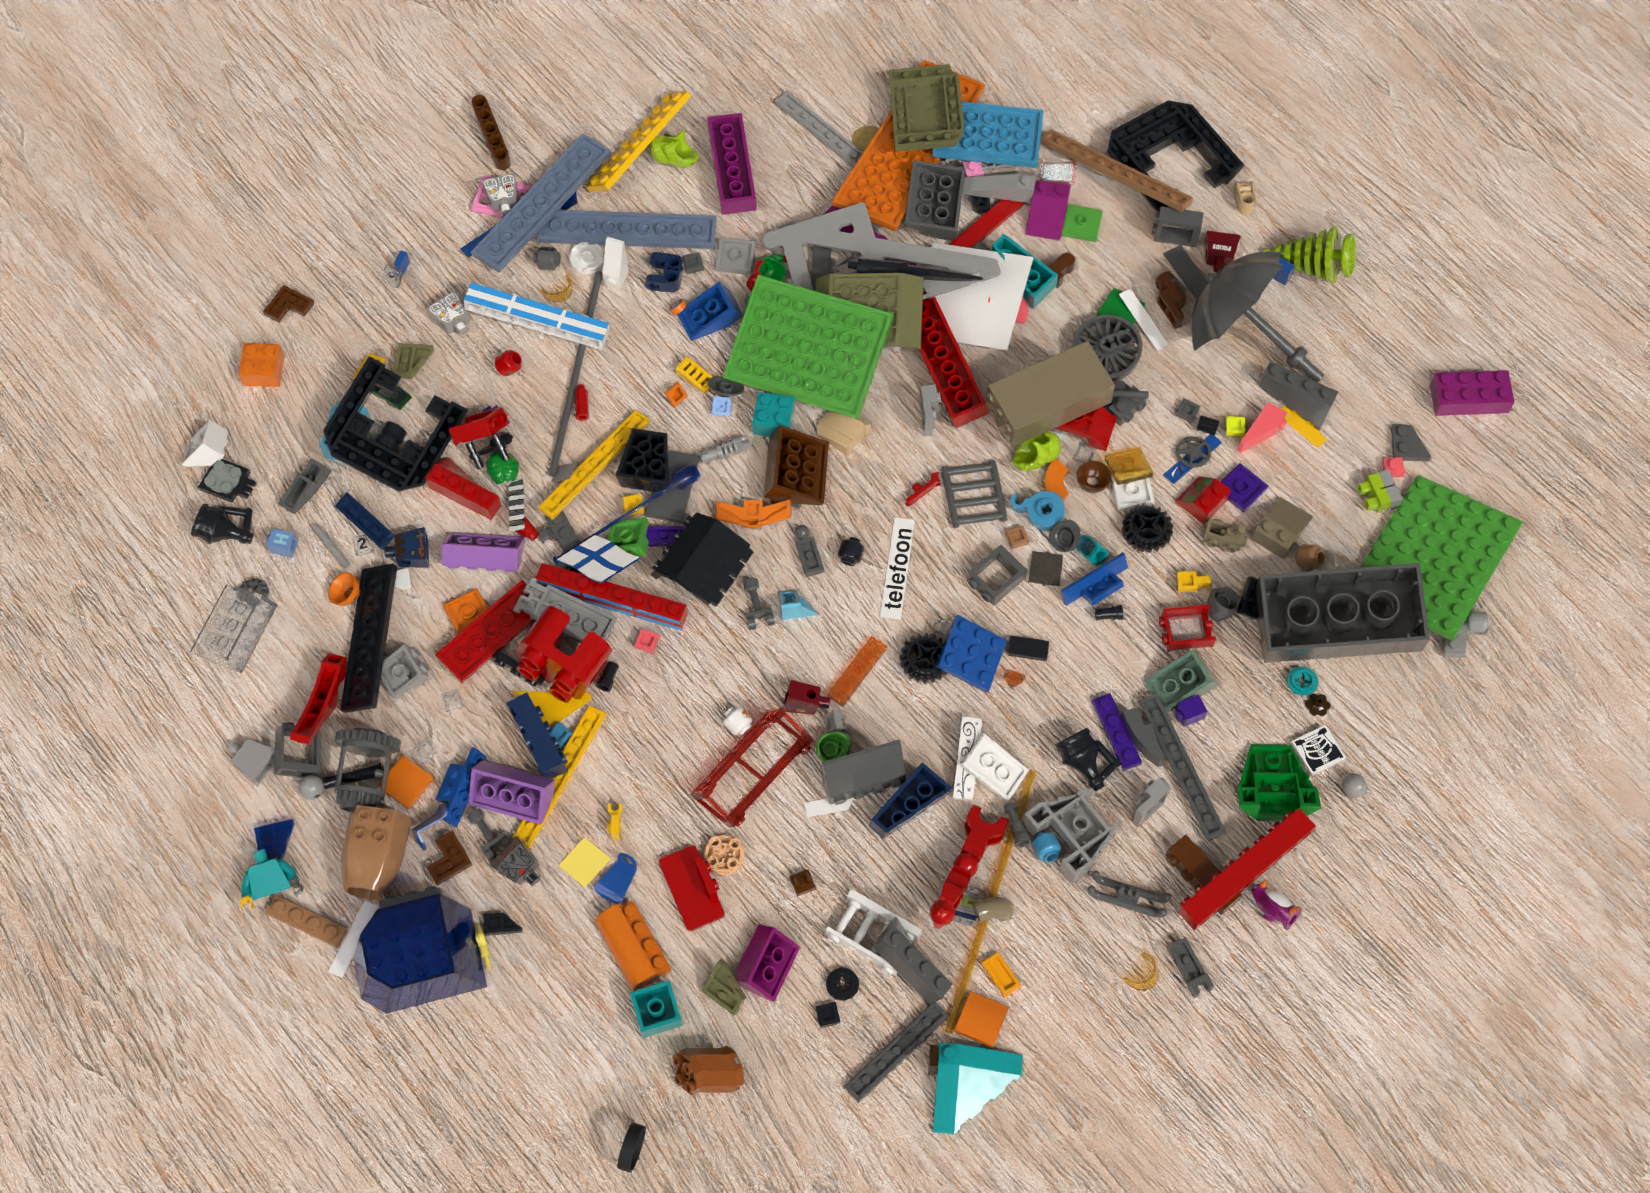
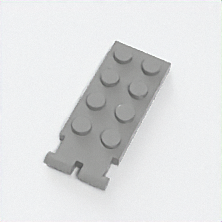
M534 577L529 579L523 590L529 596L521 595L513 608V611L516 613L523 611L531 615L530 619L533 621L538 619L548 605L562 610L570 616V621L561 634L579 643L583 641L589 632H595L606 641L617 621V617L553 586L547 585V587L538 584V580Z

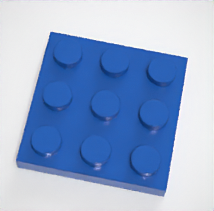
M960 615L954 616L936 667L986 693L990 690L1007 640Z

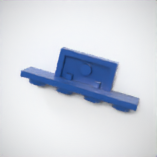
M1122 552L1062 589L1061 593L1064 604L1067 606L1078 598L1083 597L1091 605H1095L1124 587L1123 581L1116 575L1128 568L1125 554Z
M475 747L471 748L465 765L450 764L436 796L438 802L448 804L449 812L443 820L454 828L458 827L469 800L472 768L482 760L485 761L487 757Z

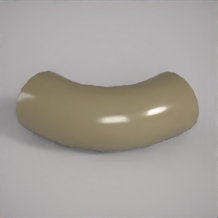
M991 897L973 903V909L979 922L996 918L999 921H1007L1013 916V905L1007 898Z

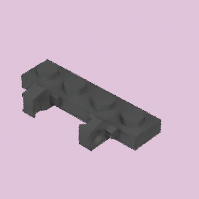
M563 510L554 520L547 516L545 517L548 526L545 527V530L538 533L543 544L547 540L554 539V541H558L564 554L581 544ZM561 562L555 563V567H559L569 571H574L576 573L581 574L579 571L566 564H563Z

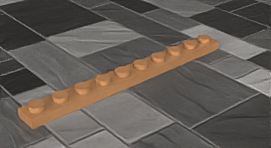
M1052 129L1040 139V144L1180 212H1183L1193 203V197Z

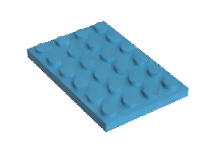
M962 102L965 132L958 146L933 148L932 157L1037 168L1044 110Z

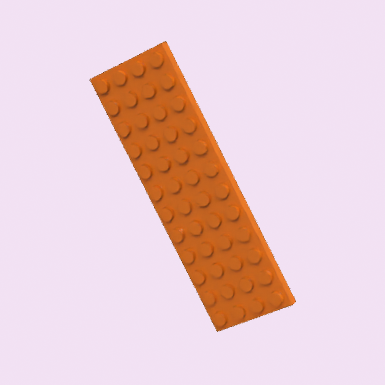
M924 60L920 67L935 66L936 64ZM957 73L960 82L961 101L977 103L985 90L986 84ZM891 110L832 200V205L842 209L864 202L871 222L896 232L906 216L913 160L938 164L942 158L932 157L933 148L896 152Z

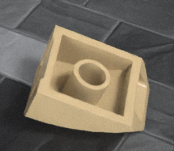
M830 411L817 423V435L846 456L870 432V423L862 418L855 419Z

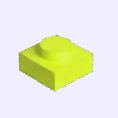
M1226 416V436L1244 437L1245 417Z

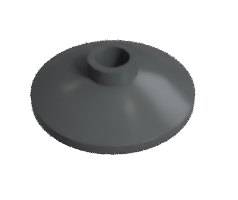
M714 377L708 381V387L721 397L736 396L744 392L743 384L726 380L723 377Z

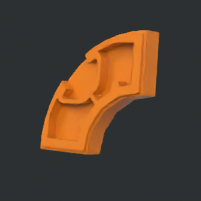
M1058 459L1052 461L1046 471L1045 491L1054 492L1064 500L1069 495L1064 486V478L1069 473V469Z

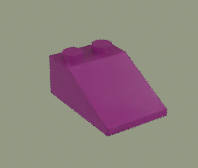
M1036 180L1025 235L1060 241L1071 185Z

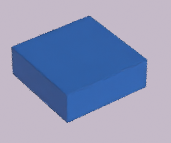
M402 250L394 263L397 274L401 276L404 275L410 263L407 252Z

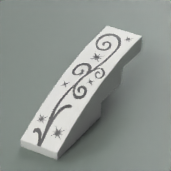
M962 716L953 799L973 801L975 777L965 770L961 763L980 737L982 719Z

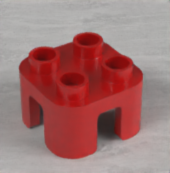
M548 605L520 642L516 653L520 663L516 669L531 681H536L541 675L545 678V681L552 685L549 689L550 693L560 701L569 703L572 698L581 699L607 663V658L611 654L612 648L595 632H589L571 656L558 650L557 648L563 640L561 633L569 624L570 616L562 610Z

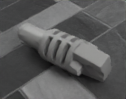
M744 435L731 438V440H726V442L723 441L721 444L717 443L712 449L699 452L704 464L717 458L722 460L724 457H729V455L739 454L750 448L751 443L748 436Z

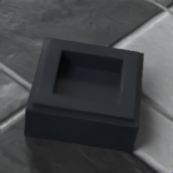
M836 1002L816 1006L820 1028L841 1024Z

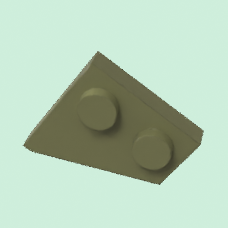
M399 343L393 372L401 376V379H413L433 354L434 346Z
M720 959L709 976L702 992L732 1015H736L746 996L726 962Z

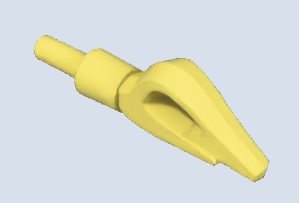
M480 923L475 924L476 941L481 957L484 958L486 969H490V952Z

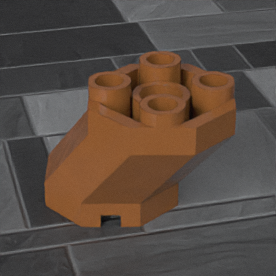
M728 1046L721 1048H686L673 1055L676 1074L674 1075L676 1084L678 1086L682 1085V1088L690 1095L696 1093H732L739 1090L740 1086L744 1084L743 1067L741 1063H736L737 1053Z

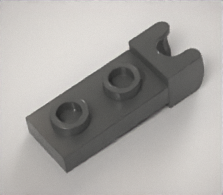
M1186 937L1167 946V950L1185 980L1193 998H1197L1200 993L1199 985L1203 986L1208 992L1214 988L1210 977L1204 971Z

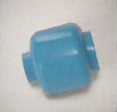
M1040 832L1032 841V848L1040 861L1050 863L1058 859L1061 853V846L1053 833Z

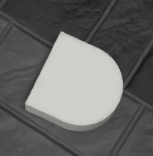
M408 568L397 570L394 588L398 590L412 588Z

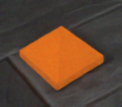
M678 381L665 392L673 407H676L687 397L686 392Z

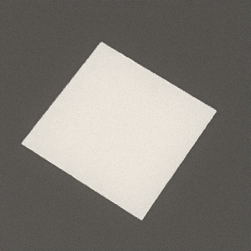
M932 243L931 248L994 258L998 261L1001 270L998 277L983 282L980 281L935 297L957 343L1007 350L1034 257L1003 253L1004 261L995 251ZM978 272V273H975V274H972V275L980 276L979 272Z

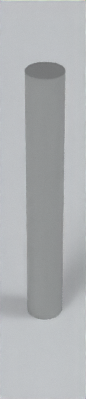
M314 524L312 530L343 568H347L350 565L348 560L318 524Z

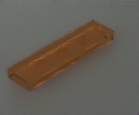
M871 636L829 691L827 697H830L831 700L844 707L887 650V645Z

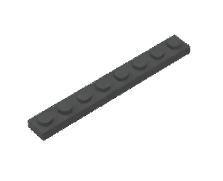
M1157 692L1139 700L1149 723H1152L1155 735L1207 840H1213L1227 833Z

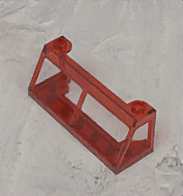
M781 707L770 709L690 795L726 826L738 827L745 821V811L797 755H804L810 750L811 747L809 745L813 740ZM784 717L801 734V736L780 719ZM777 722L797 738V741L763 777L740 757L767 728H770ZM737 761L756 776L759 782L728 815L710 795L716 787L718 780ZM702 799H706L717 811H715Z

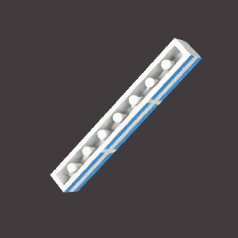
M471 282L464 298L465 310L603 350L609 335V323L602 319L590 318L585 314L573 313L568 309L556 308L551 304L539 303L534 299L522 298L517 294L505 293L500 289H492L483 284Z

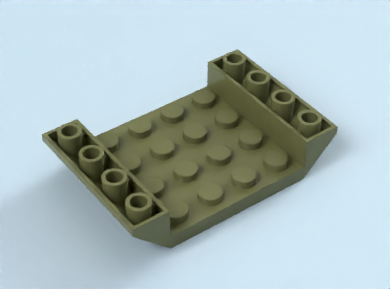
M905 273L828 274L816 279V292L894 314L884 347H901L902 350H921L923 277Z

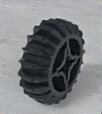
M1145 503L1143 508L1137 505L1136 509H1130L1122 522V533H1125L1124 540H1128V545L1134 544V550L1139 547L1141 552H1144L1145 549L1149 553L1152 552V549L1157 552L1160 547L1164 548L1166 543L1170 542V537L1173 535L1171 517H1166L1167 511L1161 512V506L1155 509L1154 504L1148 507ZM1134 522L1137 524V527L1139 528L1137 532H1135L1133 528ZM1158 524L1161 526L1162 529L1161 534L1158 533V529L1156 528Z
M926 632L924 637H922L918 633L917 639L911 636L910 642L906 641L904 643L905 647L901 648L902 654L899 658L902 661L900 666L904 668L905 674L910 673V679L916 677L917 683L922 679L923 683L926 684L927 680L934 683L935 678L941 680L942 675H947V672L936 667L934 661L943 649L942 637L936 640L935 634L932 637H928ZM916 650L917 657L912 662L910 656Z

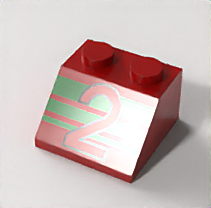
M1199 476L1175 500V503L1202 524H1206L1209 518L1228 501L1231 489L1216 478Z

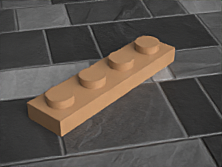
M275 895L265 912L267 915L335 948L339 947L348 931L345 927L278 895Z

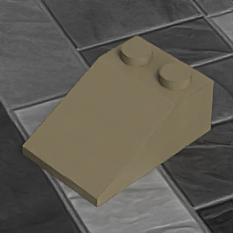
M1280 498L1259 523L1251 540L1280 558L1285 559L1313 519V516L1285 499Z

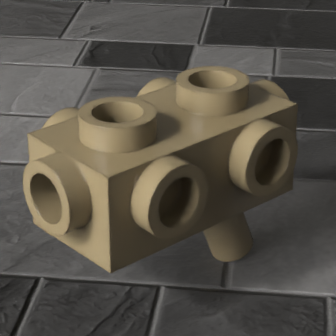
M1210 518L1207 525L1203 524L1200 534L1204 536L1203 542H1206L1207 546L1217 547L1218 545L1225 547L1224 549L1231 553L1240 551L1241 547H1245L1248 536H1244L1245 527Z

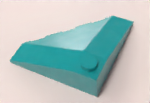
M940 1043L933 1133H957L961 1129L959 1127L968 1118L972 1120L983 1110L982 1106L992 1099L994 1101L1005 1091L1004 1087L1013 1080L1016 1082L1022 1076L1023 1055L962 1044Z

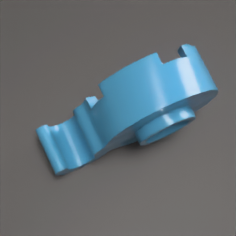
M1038 492L1033 497L1026 498L1020 505L1016 504L1018 501L1017 494L1014 493L1011 497L1012 509L1017 513L1028 512L1029 520L1039 530L1051 531L1050 529H1053L1055 524L1065 519L1066 510L1064 502L1054 492ZM1049 508L1051 512L1043 514V509Z

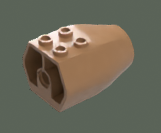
M356 805L351 810L341 853L343 886L346 893L367 900H381L385 898L403 862L412 823L410 817L398 810Z

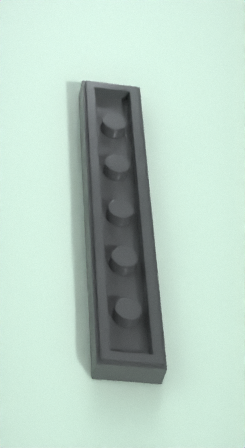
M936 1002L931 1003L844 1086V1089L859 1104L946 1021L949 1015Z

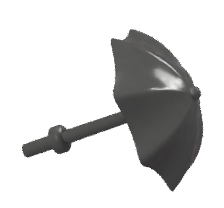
M1262 251L1245 255L1224 266L1216 274L1210 273L1207 276L1208 282L1199 293L1192 312V344L1194 351L1205 343L1220 338L1244 314L1288 356L1286 363L1291 368L1298 365L1316 382H1319L1324 377V374L1305 357L1308 351L1304 347L1299 346L1295 348L1251 308L1257 303L1267 285L1282 268L1283 265L1279 264L1282 252Z

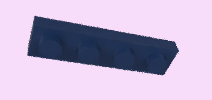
M348 492L335 505L341 513L381 549L384 550L396 536Z

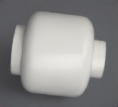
M731 707L724 714L726 718L723 723L733 735L742 736L751 729L752 718L744 708L738 707L735 709Z

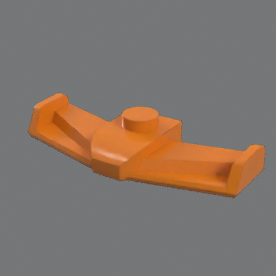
M744 500V507L716 501V519L745 526L748 529L760 528L764 525L791 518V500L764 507L763 500Z

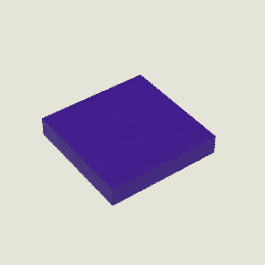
M1241 463L1221 481L1231 489L1228 501L1243 513L1269 487Z

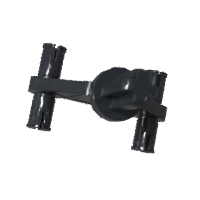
M506 432L499 436V433H495L491 436L490 445L476 451L472 441L466 443L465 445L470 453L468 455L470 460L473 459L477 469L484 467L479 456L491 452H499L503 462L509 460L510 457L505 448L507 447L506 445L512 442L513 435Z

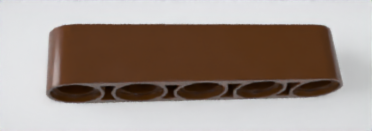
M476 95L472 98L475 117L496 168L506 170L511 165L507 147L486 97Z

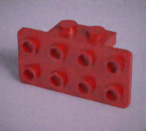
M689 846L659 860V865L688 931L696 930L724 918L725 913L717 894L720 888L716 879H711L709 873L712 870L708 860L704 862L696 846Z

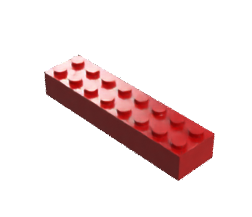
M936 297L923 299L921 350L919 352L937 390L940 391L941 399L956 429L989 414V411Z

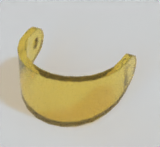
M565 275L569 283L565 290L558 293H548L543 288L541 289L542 294L547 300L563 302L571 296L573 286L568 275Z
M1143 952V957L1154 966L1151 976L1139 982L1128 978L1123 980L1130 987L1145 991L1156 985L1159 971L1153 957Z

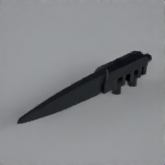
M859 257L858 262L848 261V268L857 269L856 273H905L923 277L924 280L935 281L984 280V278L976 275L908 265L907 262Z

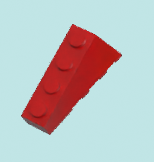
M450 458L435 463L425 477L428 487L433 491L490 520L494 518L502 506L497 494L481 487Z

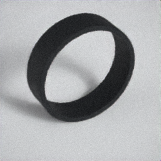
M634 1122L630 1125L620 1150L617 1163L618 1169L629 1173L633 1171L642 1149L646 1126Z

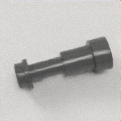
M1009 802L1004 805V812L1009 814L1015 845L1018 848L1025 847L1031 843L1029 833H1026L1022 821H1019L1016 812L1018 806L1015 802Z

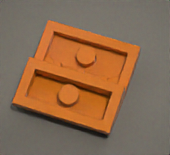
M970 991L954 1032L993 1048L1009 1007Z

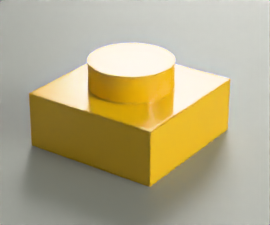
M641 494L623 497L626 517L645 514Z

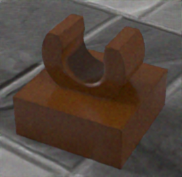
M808 869L789 876L797 897L816 890Z

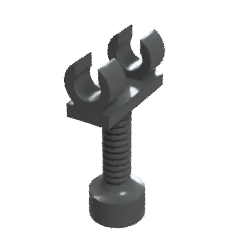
M750 578L743 582L744 589L750 592L754 608L753 612L746 613L749 630L756 629L755 619L766 617L768 626L774 625L775 620L772 608H761L757 589L760 587L758 579Z
M478 808L469 813L467 818L472 825L477 824L489 843L482 846L481 850L491 863L496 858L492 849L501 843L505 848L510 843V840L505 833L495 838L483 820L485 814Z

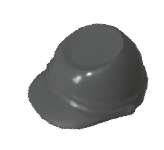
M1064 520L1055 524L1050 533V541L1059 552L1073 551L1081 538V529L1073 520Z

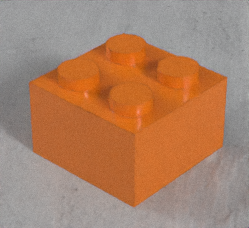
M243 343L238 375L244 386L280 387L285 358L280 344Z

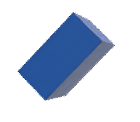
M1280 257L1279 264L1283 266L1273 279L1286 285L1292 276L1295 265Z

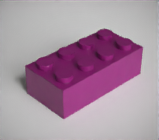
M1508 370L1435 373L1430 382L1435 416L1509 413L1515 402Z

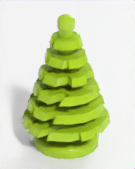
M1335 226L1329 232L1327 230L1320 231L1318 238L1316 233L1308 235L1307 240H1304V236L1299 237L1296 245L1294 240L1288 241L1285 249L1283 243L1276 245L1275 249L1265 248L1263 251L1282 252L1280 257L1294 264L1297 271L1303 272L1305 267V272L1312 277L1316 274V277L1321 280L1326 277L1329 283L1334 284L1339 273L1340 261L1344 277H1352L1356 259V241L1354 234H1347L1344 237L1341 250V235L1338 227Z

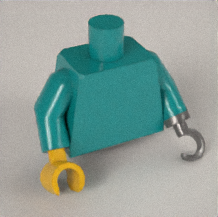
M265 849L253 852L256 864L248 867L241 884L242 899L240 900V906L243 911L245 904L250 903V908L253 909L254 900L291 887H300L297 892H294V895L302 893L304 888L302 884H299L300 881L293 866L278 857L268 859Z

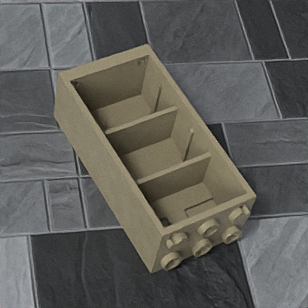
M1086 341L988 385L985 405L988 411L993 413L997 427H1001L1003 430L1004 439L1014 447L1111 403L1115 384L1090 343Z

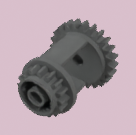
M368 728L337 731L335 744L341 746L334 788V793L337 794L336 803L340 804L341 810L351 812L356 805L380 808L381 801L385 799L391 755L400 751L401 740L389 736L385 732ZM346 752L368 757H386L384 770L376 769L375 777L382 778L381 791L362 786L340 785Z

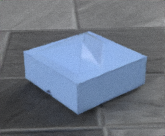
M713 396L711 415L730 417L732 398Z

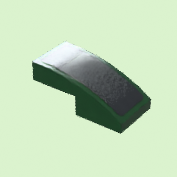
M378 386L372 392L373 395L385 400L389 406L401 410L412 398L410 394L399 386L395 388L392 394Z

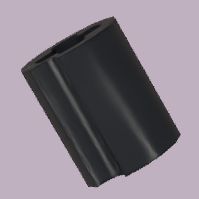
M1201 415L1196 430L1215 436L1219 420Z

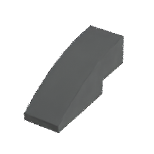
M311 459L303 473L298 472L279 505L295 514L319 490L332 470L320 462Z
M1138 707L1123 711L1121 717L1135 746L1157 767L1162 766L1164 758L1152 723L1143 724Z

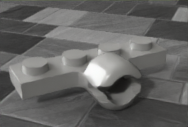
M1470 612L1454 641L1446 638L1445 657L1465 658L1467 636L1470 634L1485 635L1488 632L1489 615L1487 612Z

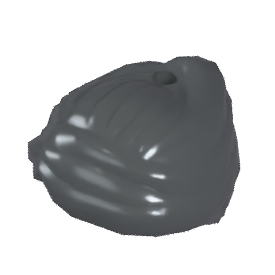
M1221 587L1214 588L1210 592L1208 604L1212 620L1217 622L1225 620L1237 611L1240 603L1239 596L1233 589Z

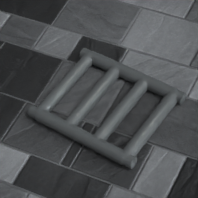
M990 460L986 464L955 468L941 467L953 528H958L959 525L978 522L1008 521L995 460ZM982 471L991 472V480L960 484L951 483V475ZM994 487L995 496L955 501L953 494L956 491ZM997 503L999 512L966 517H958L956 509Z

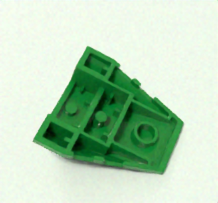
M1251 744L1237 789L1239 807L1256 821H1284L1283 817L1291 810L1295 812L1300 808L1308 816L1321 809L1318 789L1310 782V776L1307 772H1304L1301 762L1291 745Z

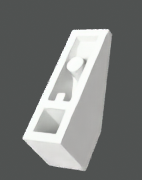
M607 236L603 264L604 284L621 289L629 273L624 241Z

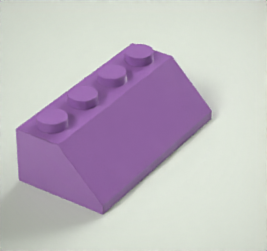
M450 532L442 543V566H448V568L452 569L467 567L469 570L485 568L487 571L504 569L506 572H514L519 569L522 562L525 537Z
M482 760L471 771L468 805L541 825L553 799L555 780Z

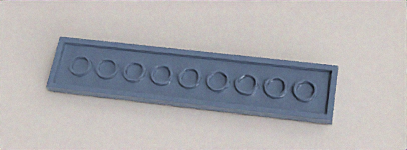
M582 134L471 251L472 256L500 273L611 154L610 149Z
M558 210L538 231L537 240L538 243L579 244L588 242V245H606V238L608 236L624 241L625 246L714 249L717 217L715 215Z

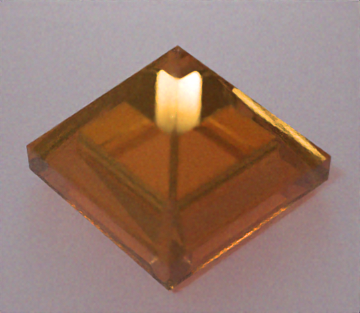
M1009 669L1004 674V679L1010 688L1022 684L1026 677L1024 674Z

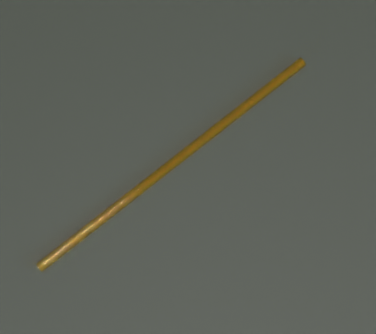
M1034 770L1028 771L1017 805L1018 810L1016 812L1019 821L1022 819L1036 776V771ZM1011 827L988 898L997 897L1014 844L1013 838L1015 836ZM989 920L979 923L945 1028L947 1033L953 1034Z

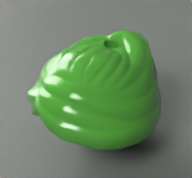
M827 732L817 740L815 745L816 754L823 762L848 755L853 740L845 732Z

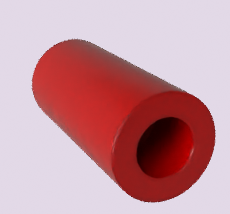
M579 384L578 389L575 390L576 419L580 421L589 419L588 390L585 389L583 384Z

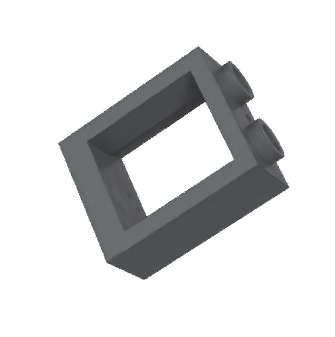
M1161 206L1160 212L1155 215L1152 234H1155L1154 241L1197 247L1204 212L1190 210L1180 212L1174 208ZM1165 224V225L1186 227V228H1192V230L1172 228V227H1165V226H1162V225Z
M1000 545L968 572L967 582L972 589H976L981 593L982 598L986 602H990L994 606L1026 579L1028 569ZM995 560H998L1013 575L997 591L990 588L978 576Z
M292 722L282 723L275 730L274 775L303 778L307 775H318L320 772V730L309 744L308 764L284 761V736L290 737L295 724Z

